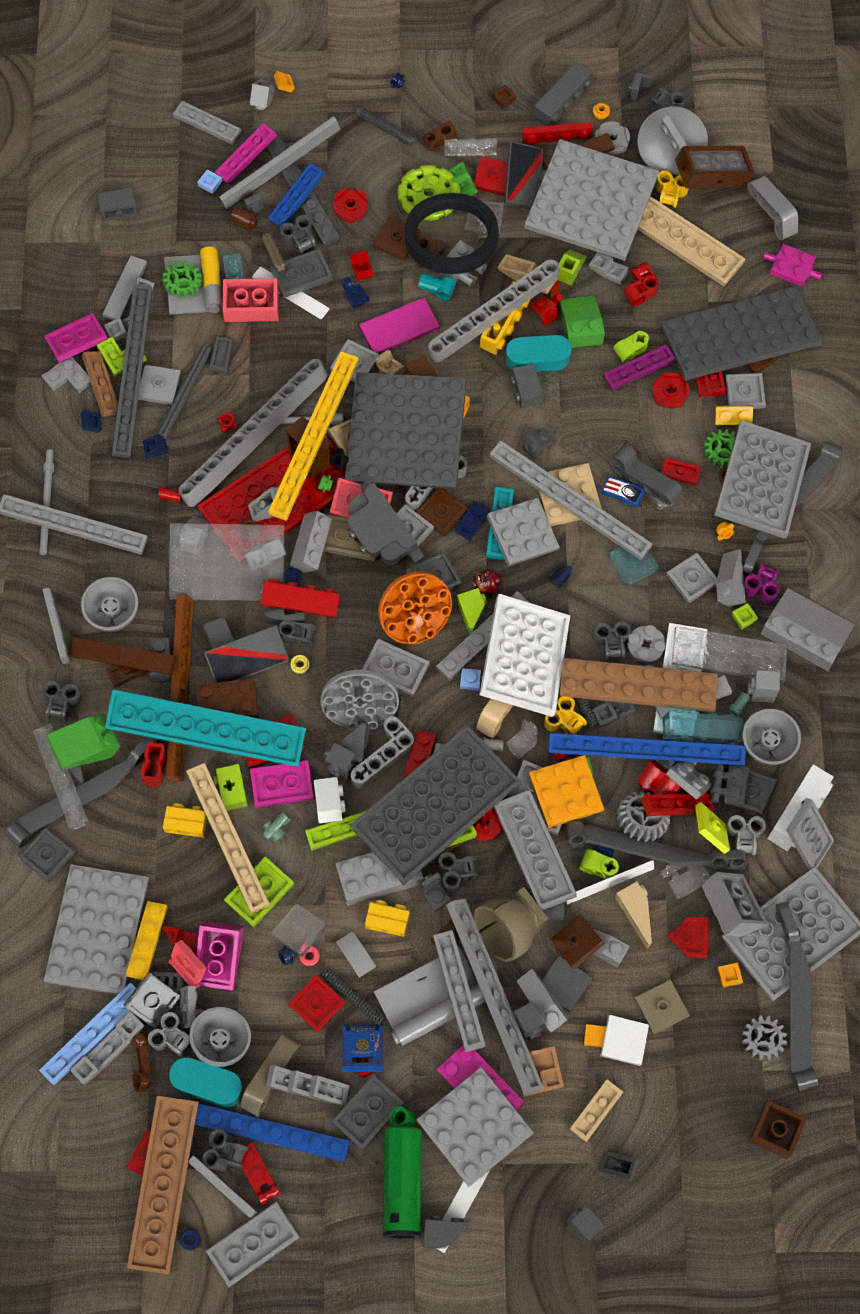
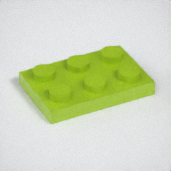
M266 856L254 868V871L270 906L251 914L239 886L224 899L253 928L295 885Z

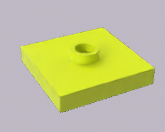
M701 802L695 805L699 833L722 853L725 854L730 851L726 823Z

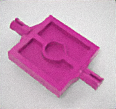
M783 244L780 252L776 255L766 251L763 258L773 262L771 275L801 287L804 286L809 277L820 280L823 274L813 270L816 256Z

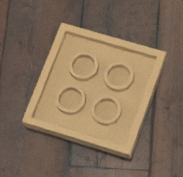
M589 463L548 472L601 508ZM538 491L550 526L581 520Z

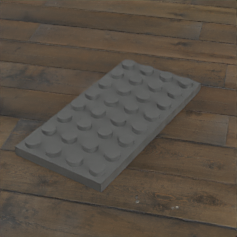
M796 286L667 319L660 323L684 381L822 345V338Z
M467 725L350 824V828L404 886L513 791L521 781Z

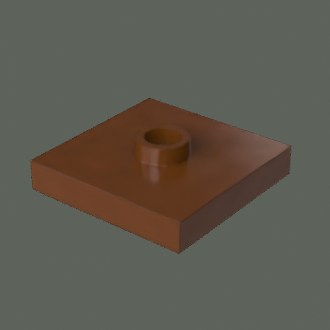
M388 217L373 243V248L406 260L409 252L404 238L405 223ZM418 228L416 229L415 233L416 238H418L420 234V229Z
M437 488L416 513L432 524L434 529L445 537L468 511V507L443 488Z
M581 914L550 939L573 969L605 944Z

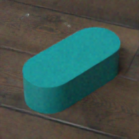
M560 335L519 337L508 343L505 361L508 368L512 371L515 367L533 363L536 372L562 370L570 362L572 347L569 340Z
M181 1058L170 1069L169 1077L172 1085L177 1091L221 1107H232L243 1096V1084L239 1077L231 1071L210 1066L192 1058Z

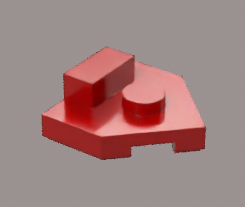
M688 917L677 929L668 935L671 941L687 958L708 959L710 941L709 917Z

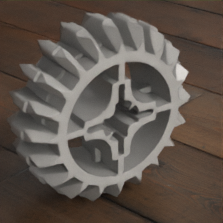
M642 791L639 794L633 792L631 796L627 795L619 805L620 807L617 810V821L620 822L619 827L624 828V833H630V838L635 836L637 841L642 838L645 843L649 839L653 842L656 838H660L666 833L670 824V816H647L641 801L644 793Z

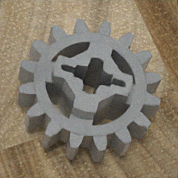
M759 1016L758 1022L754 1018L751 1019V1025L746 1024L745 1026L748 1031H743L742 1036L746 1037L742 1044L748 1045L745 1051L751 1050V1057L753 1058L755 1055H758L759 1061L763 1057L770 1061L771 1055L776 1059L779 1056L777 1051L782 1053L784 1049L781 1046L787 1044V1041L783 1040L787 1033L781 1032L784 1026L778 1027L776 1025L778 1020L776 1019L771 1022L770 1016H767L765 1020H763L762 1016ZM763 1025L768 1026L772 1029L764 1028ZM753 1030V1033L755 1034L754 1041L751 1040V1034ZM771 1034L767 1041L764 1040L758 1043L762 1036L764 1037ZM777 1035L778 1041L775 1047L774 1037ZM757 1048H763L766 1052L760 1051Z

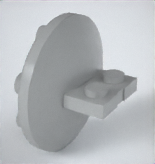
M673 106L661 108L649 115L643 122L638 134V151L647 167L659 170V172L663 170L669 171L673 177H676L680 173L675 158L682 147L707 146V131L701 119L690 110Z
M350 670L340 673L331 678L321 692V707L326 717L335 724L348 728L351 731H354L359 726V721L367 722L372 730L378 728V726L384 724L387 718L394 716L399 705V694L396 686L391 680L380 674L379 671Z

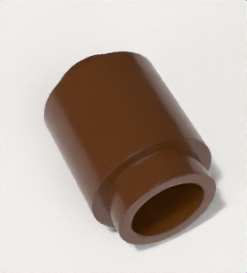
M235 208L231 214L230 220L235 225L249 231L258 224L257 215L243 208Z

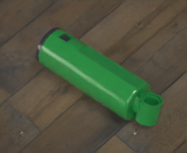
M398 1106L391 1111L389 1117L394 1127L387 1128L384 1132L383 1237L414 1239L421 1237L422 1130L415 1128L417 1124L416 1113L405 1107ZM405 1114V1120L402 1122V1117Z

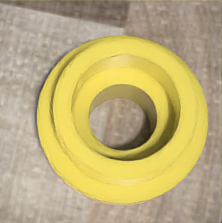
M297 655L291 660V669L297 674H303L309 669L310 662L306 656ZM303 663L304 665L303 667H297V664Z

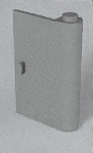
M458 947L474 1007L476 1008L486 1001L461 948ZM439 958L374 991L394 1031L391 1035L396 1045L400 1043L401 1046H404L456 1018Z

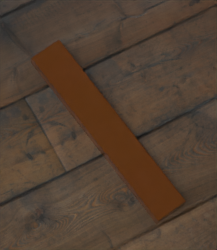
M73 637L69 656L171 676H173L177 661L175 655Z

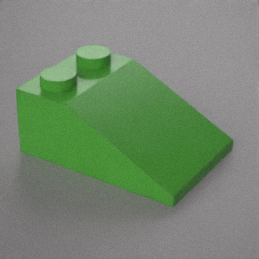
M595 296L568 298L559 302L565 338L569 340L572 348L603 344L605 333Z
M105 713L87 717L46 735L61 770L109 759L114 756L120 748V744L113 730L105 728L107 719Z

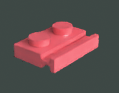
M180 940L175 943L171 954L172 959L169 960V963L189 986H195L196 989L200 986L199 982L202 981L206 967L192 952L190 947Z

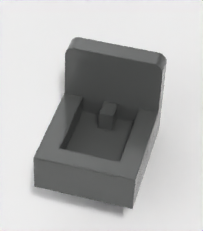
M635 72L634 81L630 82L628 92L631 93L630 100L637 101L640 87L650 88L652 75Z
M541 428L528 435L522 448L532 458H536L541 450L553 444L554 439L547 431Z

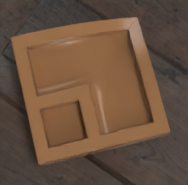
M555 1046L529 1051L544 1088L527 1095L523 1093V1096L564 1087Z

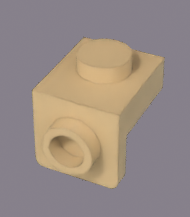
M386 350L375 359L381 374L401 375L405 372L404 365L393 359L389 350Z

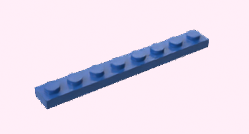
M198 1104L195 1126L211 1130L222 1129L231 1135L345 1162L350 1143L349 1140Z

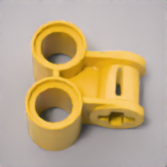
M663 170L659 172L655 185L656 190L661 193L659 202L676 208L678 198L685 197L689 188H685L680 175L673 178L672 173Z
M562 696L558 700L555 715L553 717L545 715L544 725L550 732L558 731L561 728L566 734H577L583 726L587 725V721L580 714L574 712V699ZM568 704L570 709H563L561 705ZM556 718L558 722L553 724L548 719Z

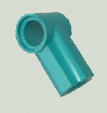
M423 273L420 277L418 288L436 294L441 300L449 301L457 283L450 277H442L441 279Z

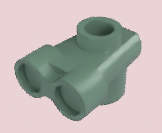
M281 812L274 822L270 820L263 826L265 831L262 834L268 840L271 839L274 843H277L286 834L282 827L292 819L285 812Z

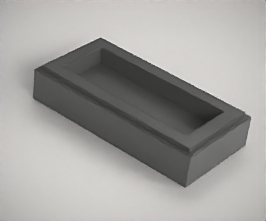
M216 336L209 366L210 371L228 374L234 339Z

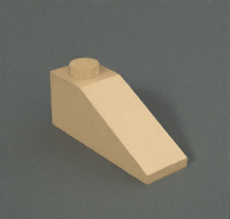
M635 882L617 892L615 899L647 949L652 944L648 893L643 885L640 886L638 882Z

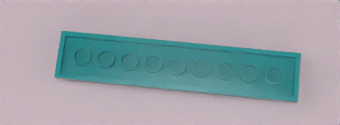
M114 689L112 690L105 724L107 729L297 767L299 766L306 732L304 727Z

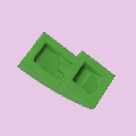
M463 161L448 170L455 176L451 179L452 182L459 183L460 194L472 196L478 192Z

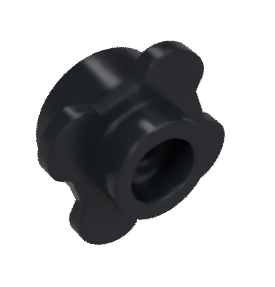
M339 448L337 452L331 455L330 461L337 470L342 471L344 465L349 462V457L345 455L342 448Z

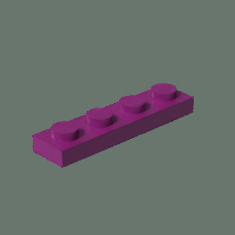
M666 344L603 373V378L610 390L613 391L675 362L676 358Z

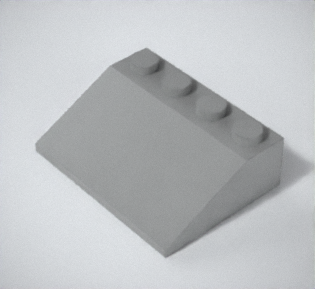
M787 588L764 625L761 635L820 668L829 671L855 624Z

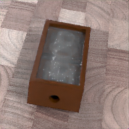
M683 146L675 158L685 188L746 187L747 183L755 175L744 146Z

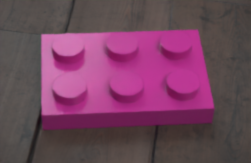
M93 313L44 335L58 362L64 361L108 339Z
M308 760L300 761L298 767L279 764L250 769L255 808L314 800Z

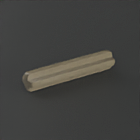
M270 233L263 234V242L276 271H284L286 268L272 235Z

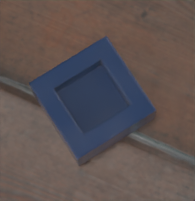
M87 410L80 413L83 430L95 433L102 430L99 413Z

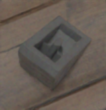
M366 723L359 725L341 741L348 750L356 754V760L359 763L367 759L370 726Z
M606 1151L599 1171L630 1183L639 1160Z

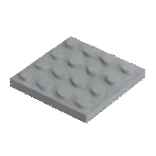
M479 1068L416 1119L468 1187L534 1134L482 1068Z

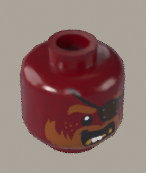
M494 569L477 571L475 577H473L474 589L479 588L480 593H484V595L496 593L499 585H502L500 574H496Z

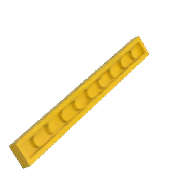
M340 352L268 511L269 515L287 521L357 366L358 357Z

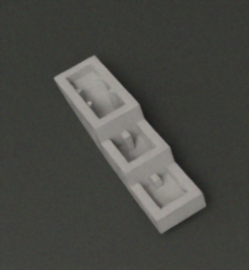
M270 1066L266 1086L342 1106H346L350 1085L321 1076L291 1071L278 1066Z

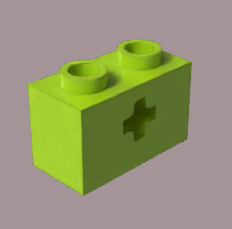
M239 764L217 768V775L213 776L215 787L220 788L221 794L219 795L226 811L247 807L248 804ZM229 785H232L231 791H228Z

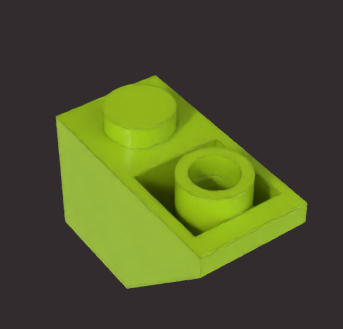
M571 249L564 253L559 263L558 280L572 286L586 259V255Z

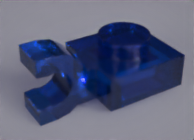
M349 276L342 279L344 283L342 287L346 291L345 297L354 309L369 301V296L360 284L354 286Z

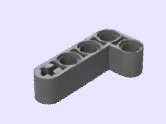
M623 444L612 457L614 472L620 478L643 489L661 502L671 505L682 492V487L677 482L637 460L636 452L631 446Z

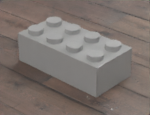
M373 852L335 863L347 906L422 885L424 879L422 871H420L403 886Z

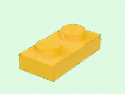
M715 405V425H739L741 420L749 423L753 422L752 405Z

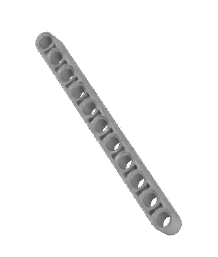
M319 359L310 360L179 487V494L187 506L194 507L199 504L326 380L328 374Z

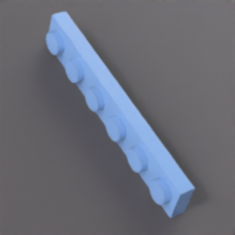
M131 983L39 1070L54 1086L130 1012L123 1004L136 989Z

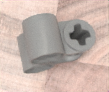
M739 815L732 816L727 822L726 828L727 833L735 837L734 850H741L745 853L756 855V838L766 828L764 819L755 816L746 823L743 817ZM731 823H738L740 830L733 829ZM751 824H758L760 831H754L751 828Z
M165 1013L161 1018L163 1029L152 1030L148 1035V1042L157 1051L168 1047L182 1057L184 1050L190 1044V1036L180 1030L181 1021L175 1013ZM169 1019L176 1020L175 1026L171 1028L166 1027V1022ZM156 1036H163L161 1044L156 1045L153 1043Z

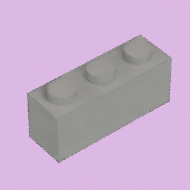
M319 511L304 514L290 566L304 573L318 570L332 518Z

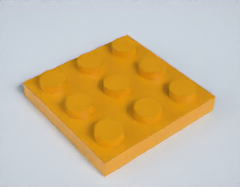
M585 755L529 772V777L547 828L604 811Z

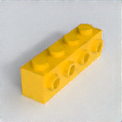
M530 300L484 331L480 337V348L497 355L499 349L502 350L504 348L507 335L510 336L512 334L514 323L520 320L522 316L521 311L524 307L527 308Z

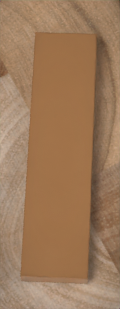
M99 351L83 352L82 358L102 417L117 416L118 402L102 355Z

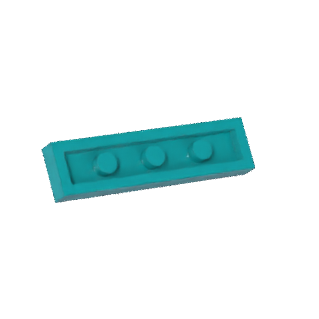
M495 487L492 512L512 506L514 489ZM490 526L486 558L504 560V556Z

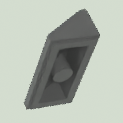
M224 617L203 625L212 648L234 640Z

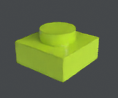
M748 603L731 613L741 630L758 621L757 615Z

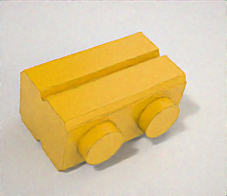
M174 803L172 806L167 805L163 830L166 833L204 838L207 816L203 808L199 806H192V809L184 808V805Z
M375 900V903L370 902L365 928L405 937L410 910H406L407 907L395 904V907L388 906L385 901Z

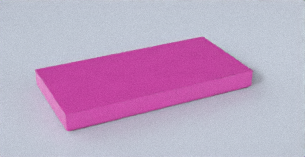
M425 298L359 324L370 349L378 354L440 329Z

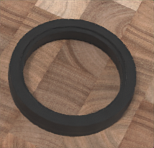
M443 193L424 199L411 210L406 219L404 238L409 254L422 267L442 274H461L479 268L492 257L498 244L499 228L495 214L481 200L466 194ZM453 209L471 213L479 218L485 225L488 235L483 245L473 253L450 258L432 254L424 249L416 238V229L427 216L438 211Z

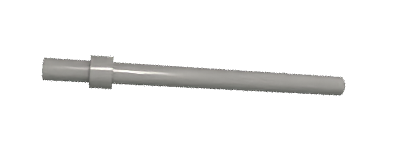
M50 449L46 450V461L43 464V472L45 473L43 506L50 507L52 473H54L55 467L53 463L54 451ZM41 526L39 554L46 555L49 528Z

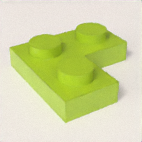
M113 337L97 344V349L114 377L122 374L125 350H120ZM144 355V358H143V362L147 361L145 355Z

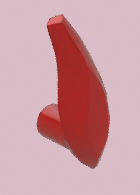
M559 280L554 283L550 293V300L556 306L563 300L559 290Z

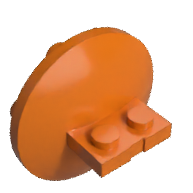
M411 572L397 578L387 587L380 599L378 617L383 630L393 640L403 644H418L433 638L441 631L449 619L452 609L450 591L439 577L428 572Z

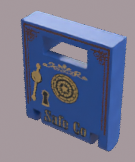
M342 1025V1072H383V1025H379V1030H375V1025H351V1031H347V1025ZM352 1058H373V1063H353Z

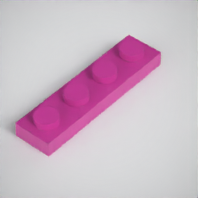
M263 123L215 171L216 175L222 177V180L229 185L277 136L276 133Z

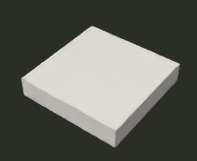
M609 1015L600 1056L638 1066L642 1065L649 1025Z

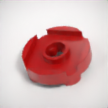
M345 188L334 197L333 207L335 214L349 224L362 219L368 212L367 196L359 189L349 190V188ZM347 203H350V204L355 203V204H354V207H348V204H347Z
M677 373L663 374L653 384L652 394L655 403L665 408L682 407L689 395V384ZM669 387H671L673 391L676 392L670 394L666 390H668Z

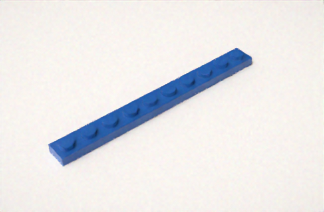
M549 733L548 753L745 765L746 746Z

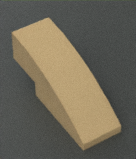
M506 254L497 268L508 277L518 281L537 268V264ZM554 283L544 289L542 293L548 294Z

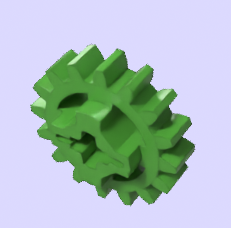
M178 261L177 265L171 263V268H165L166 273H163V285L166 291H170L171 296L177 294V298H180L181 295L187 298V294L194 296V291H199V286L202 285V275L199 273V268L194 269L193 263L187 265V261L184 264Z
M719 429L717 434L712 432L711 436L707 437L704 444V456H708V462L714 461L713 466L720 464V469L723 465L728 466L735 441L734 431L729 434L728 429L725 430V433H722Z

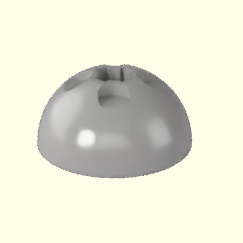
M105 577L93 582L85 590L81 600V609L87 622L96 629L106 632L118 631L128 626L135 618L138 610V597L133 586L127 581L117 577Z
M764 709L754 713L747 720L743 729L742 737L746 751L754 760L764 765L774 766L789 761L797 753L801 744V732L795 720L787 713L777 709Z
M214 1007L203 1011L195 1018L190 1028L189 1038L193 1052L202 1062L214 1067H226L238 1062L246 1054L251 1042V1031L247 1021L238 1012L225 1007Z

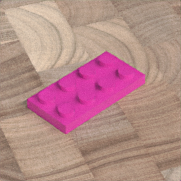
M464 1045L437 1069V1072L455 1089L479 1068H482L515 1110L524 1103L475 1050L465 1052Z

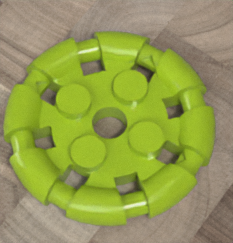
M422 165L416 170L411 169L402 177V183L398 185L397 190L398 200L402 203L404 211L409 214L418 203L431 197L426 196L425 192H433L432 196L443 193H460L459 183L452 182L451 179L455 176L445 168H436V165ZM422 175L423 178L418 180L417 176ZM454 210L435 212L427 216L424 221L439 220L440 217H446Z

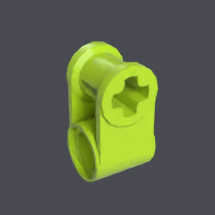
M638 331L628 338L619 341L613 349L621 361L627 363L647 350L649 336L646 332Z
M586 849L579 869L587 874L608 879L618 875L619 864L614 858L602 855L591 849ZM609 866H612L613 869H611V871L608 872L607 869L609 868Z

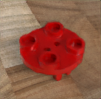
M493 807L480 818L481 822L477 821L473 825L477 833L475 839L479 841L494 840L502 830V825Z

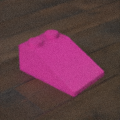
M205 920L199 926L196 956L206 967L202 981L199 982L200 986L234 990L243 942V925Z

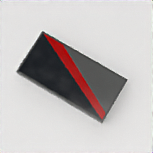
M510 141L504 204L531 210L541 186L544 149Z
M276 625L204 651L215 683L241 680L290 661Z

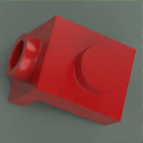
M366 250L350 254L352 270L357 280H364L374 276Z
M545 296L539 297L529 304L531 311L541 317L542 323L545 326L559 318L555 303Z

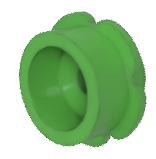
M323 475L320 480L318 489L322 490V492H325V490L329 491L333 481L330 480V475Z

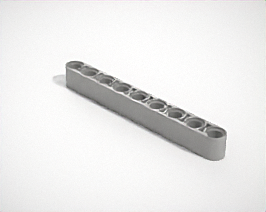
M555 260L545 261L434 338L428 345L430 360L433 362L443 361L556 282L559 277L558 262Z

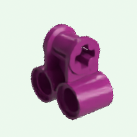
M762 562L757 575L750 574L746 577L744 581L745 595L754 597L759 593L760 600L764 604L774 603L780 591L779 586L774 583L780 569L777 568L775 570ZM752 583L756 588H751L748 584ZM765 591H771L774 595H768Z

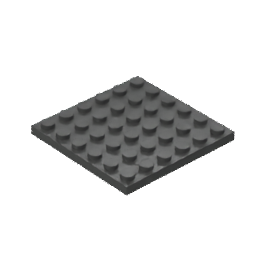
M356 372L348 446L349 462L346 466L345 479L357 483H364L369 479L372 484L457 489L466 378Z

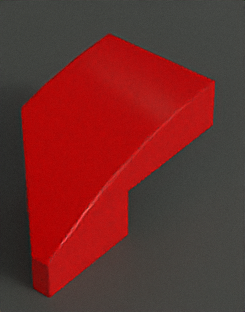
M163 926V930L169 937L173 947L176 942L182 940L195 955L197 954L199 934Z

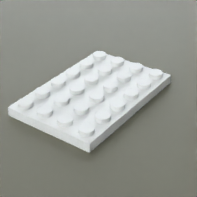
M498 594L479 695L553 717L556 712L570 615Z

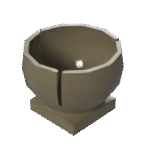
M525 887L518 890L514 897L500 895L483 902L475 909L473 916L479 931L493 923L479 933L486 949L495 958L504 962L521 957L531 947L533 937L536 936L549 919Z

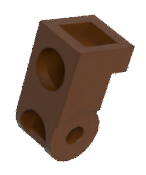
M449 120L428 131L423 136V140L430 151H436L441 146L450 142L452 144L458 142V134Z

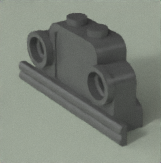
M369 479L362 483L360 487L363 492L349 502L350 518L348 524L350 528L347 530L353 540L356 538L359 541L358 547L363 554L367 553L373 558L381 555L383 563L389 566L396 565L407 554L410 555L415 563L423 559L424 555L418 548L417 541L376 484H372Z

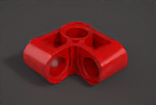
M643 262L630 269L629 271L635 282L629 284L623 292L631 304L636 307L656 296L659 280L647 262Z

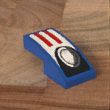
M608 476L601 490L602 495L619 499L622 504L638 507L645 493L643 489L631 483Z

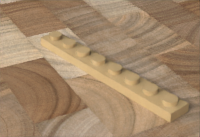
M205 763L187 770V775L251 914L270 906Z

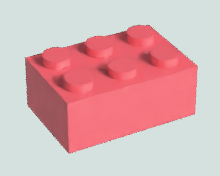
M277 278L223 279L224 321H279V287Z

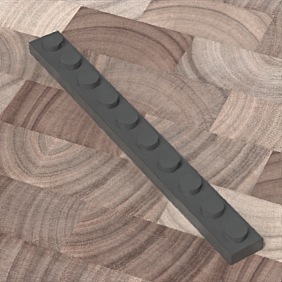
M134 284L112 449V456L131 458L152 286Z

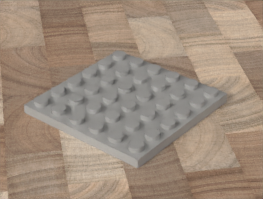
M559 139L524 228L626 261L659 176V170Z

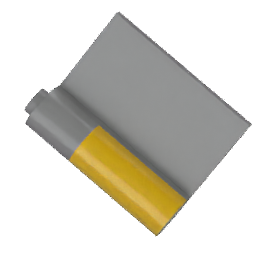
M202 248L200 255L164 257L165 268H171V263L177 265L178 261L181 264L187 261V265L193 263L194 269L199 268V273L202 275V285L199 286L198 292L194 291V296L187 294V298H184L183 295L177 298V294L171 296L170 291H167L170 315L205 312L218 313L223 309L219 259L216 248Z

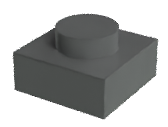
M260 193L244 199L245 210L257 213L264 208L263 198Z

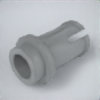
M486 736L480 738L491 750L502 752L503 739H488Z

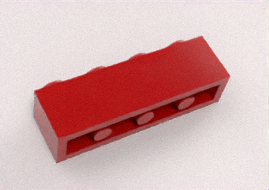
M268 579V582H263L259 605L335 618L340 594H336V590L325 588L324 591H319L315 586L306 585L305 588L298 587L297 583L287 582V585L279 584V580Z

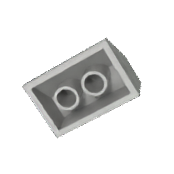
M716 872L701 885L725 936L740 937L768 925L744 874Z

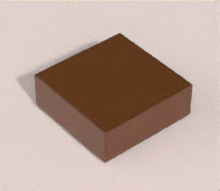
M504 85L492 94V98L502 108H505L516 100V95Z

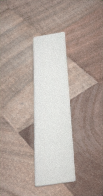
M259 267L252 276L254 279H274L272 273L262 267ZM304 292L285 297L319 319H322L330 309Z
M654 860L576 891L577 897L568 900L567 904L653 870Z
M489 1171L470 1187L463 1181L442 1221H451V1218L464 1219ZM446 1247L445 1249H438V1250H440V1251H442L443 1253H445V1251L447 1250L448 1247Z

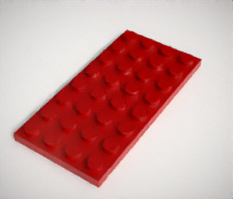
M329 440V455L331 458V455L337 452V448ZM288 446L197 505V509L209 522L210 526L239 564L247 560L245 553L252 548L275 537H282L302 523L304 514L321 511L330 505L333 501L338 478L345 479L347 464L344 465L342 471H339L330 461V466L315 479L308 474L287 521L277 517L257 521L259 533L251 539L243 537L240 532L242 523L252 520L248 505L269 488L280 487L292 460V457L289 455ZM323 475H330V480L333 481L329 491L325 490V492H322V490L318 489L320 480Z

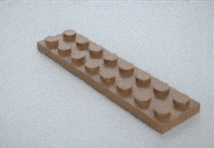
M563 658L559 696L715 712L718 674Z
M157 1096L127 1264L128 1269L170 1274L199 1102Z

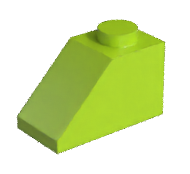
M479 588L457 595V604L469 635L475 631L485 611V604H487L484 593H480Z

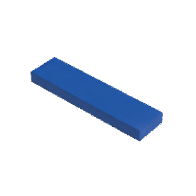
M309 163L270 214L268 220L279 228L284 223H288L325 175L324 171Z

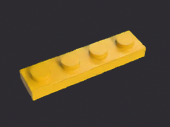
M147 901L126 971V977L143 980L149 972L167 912V905Z

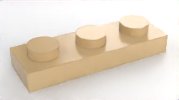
M606 1080L569 1130L586 1143L623 1094V1091L609 1080Z

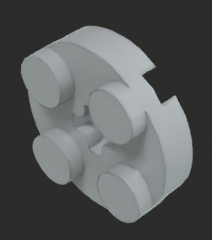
M615 121L603 123L598 131H596L595 138L606 133L617 138L612 140L615 150L606 154L616 155L627 150L630 133L625 126H620V123Z
M652 625L638 627L628 637V653L637 662H644V664L655 663L662 657L665 651V638ZM643 641L651 643L649 649L641 646Z

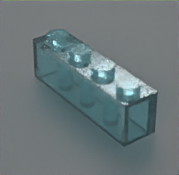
M670 710L662 717L663 740L737 745L743 741V718L735 717L734 714L719 716L717 713L699 714L698 711L681 713L680 710Z

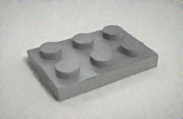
M377 639L362 670L379 671L380 674L393 682L397 690L414 697L430 662Z

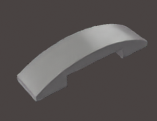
M131 1011L115 1025L116 1028L99 1045L70 1069L83 1085L87 1084L104 1070L132 1042L133 1037L143 1029V1023Z

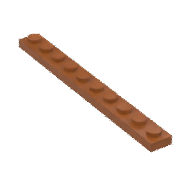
M183 593L177 594V602L175 604L176 618L174 621L173 655L177 657L173 676H171L170 701L188 704L194 600ZM168 741L166 749V777L175 782H182L184 776L185 744Z

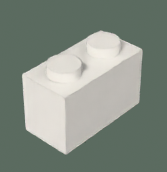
M337 777L314 780L319 823L342 821V812H345L344 800L340 801V796H344L342 784L338 785Z

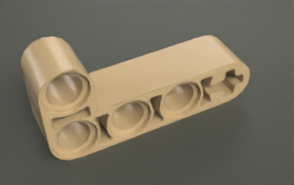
M490 699L479 717L476 730L493 739L498 733L503 719L513 705Z

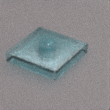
M622 547L608 553L609 559L626 586L658 571L660 568L650 551L647 552L642 560H639Z

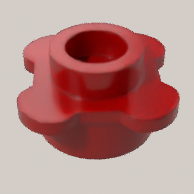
M224 413L217 418V423L220 424L222 432L238 427L233 413Z

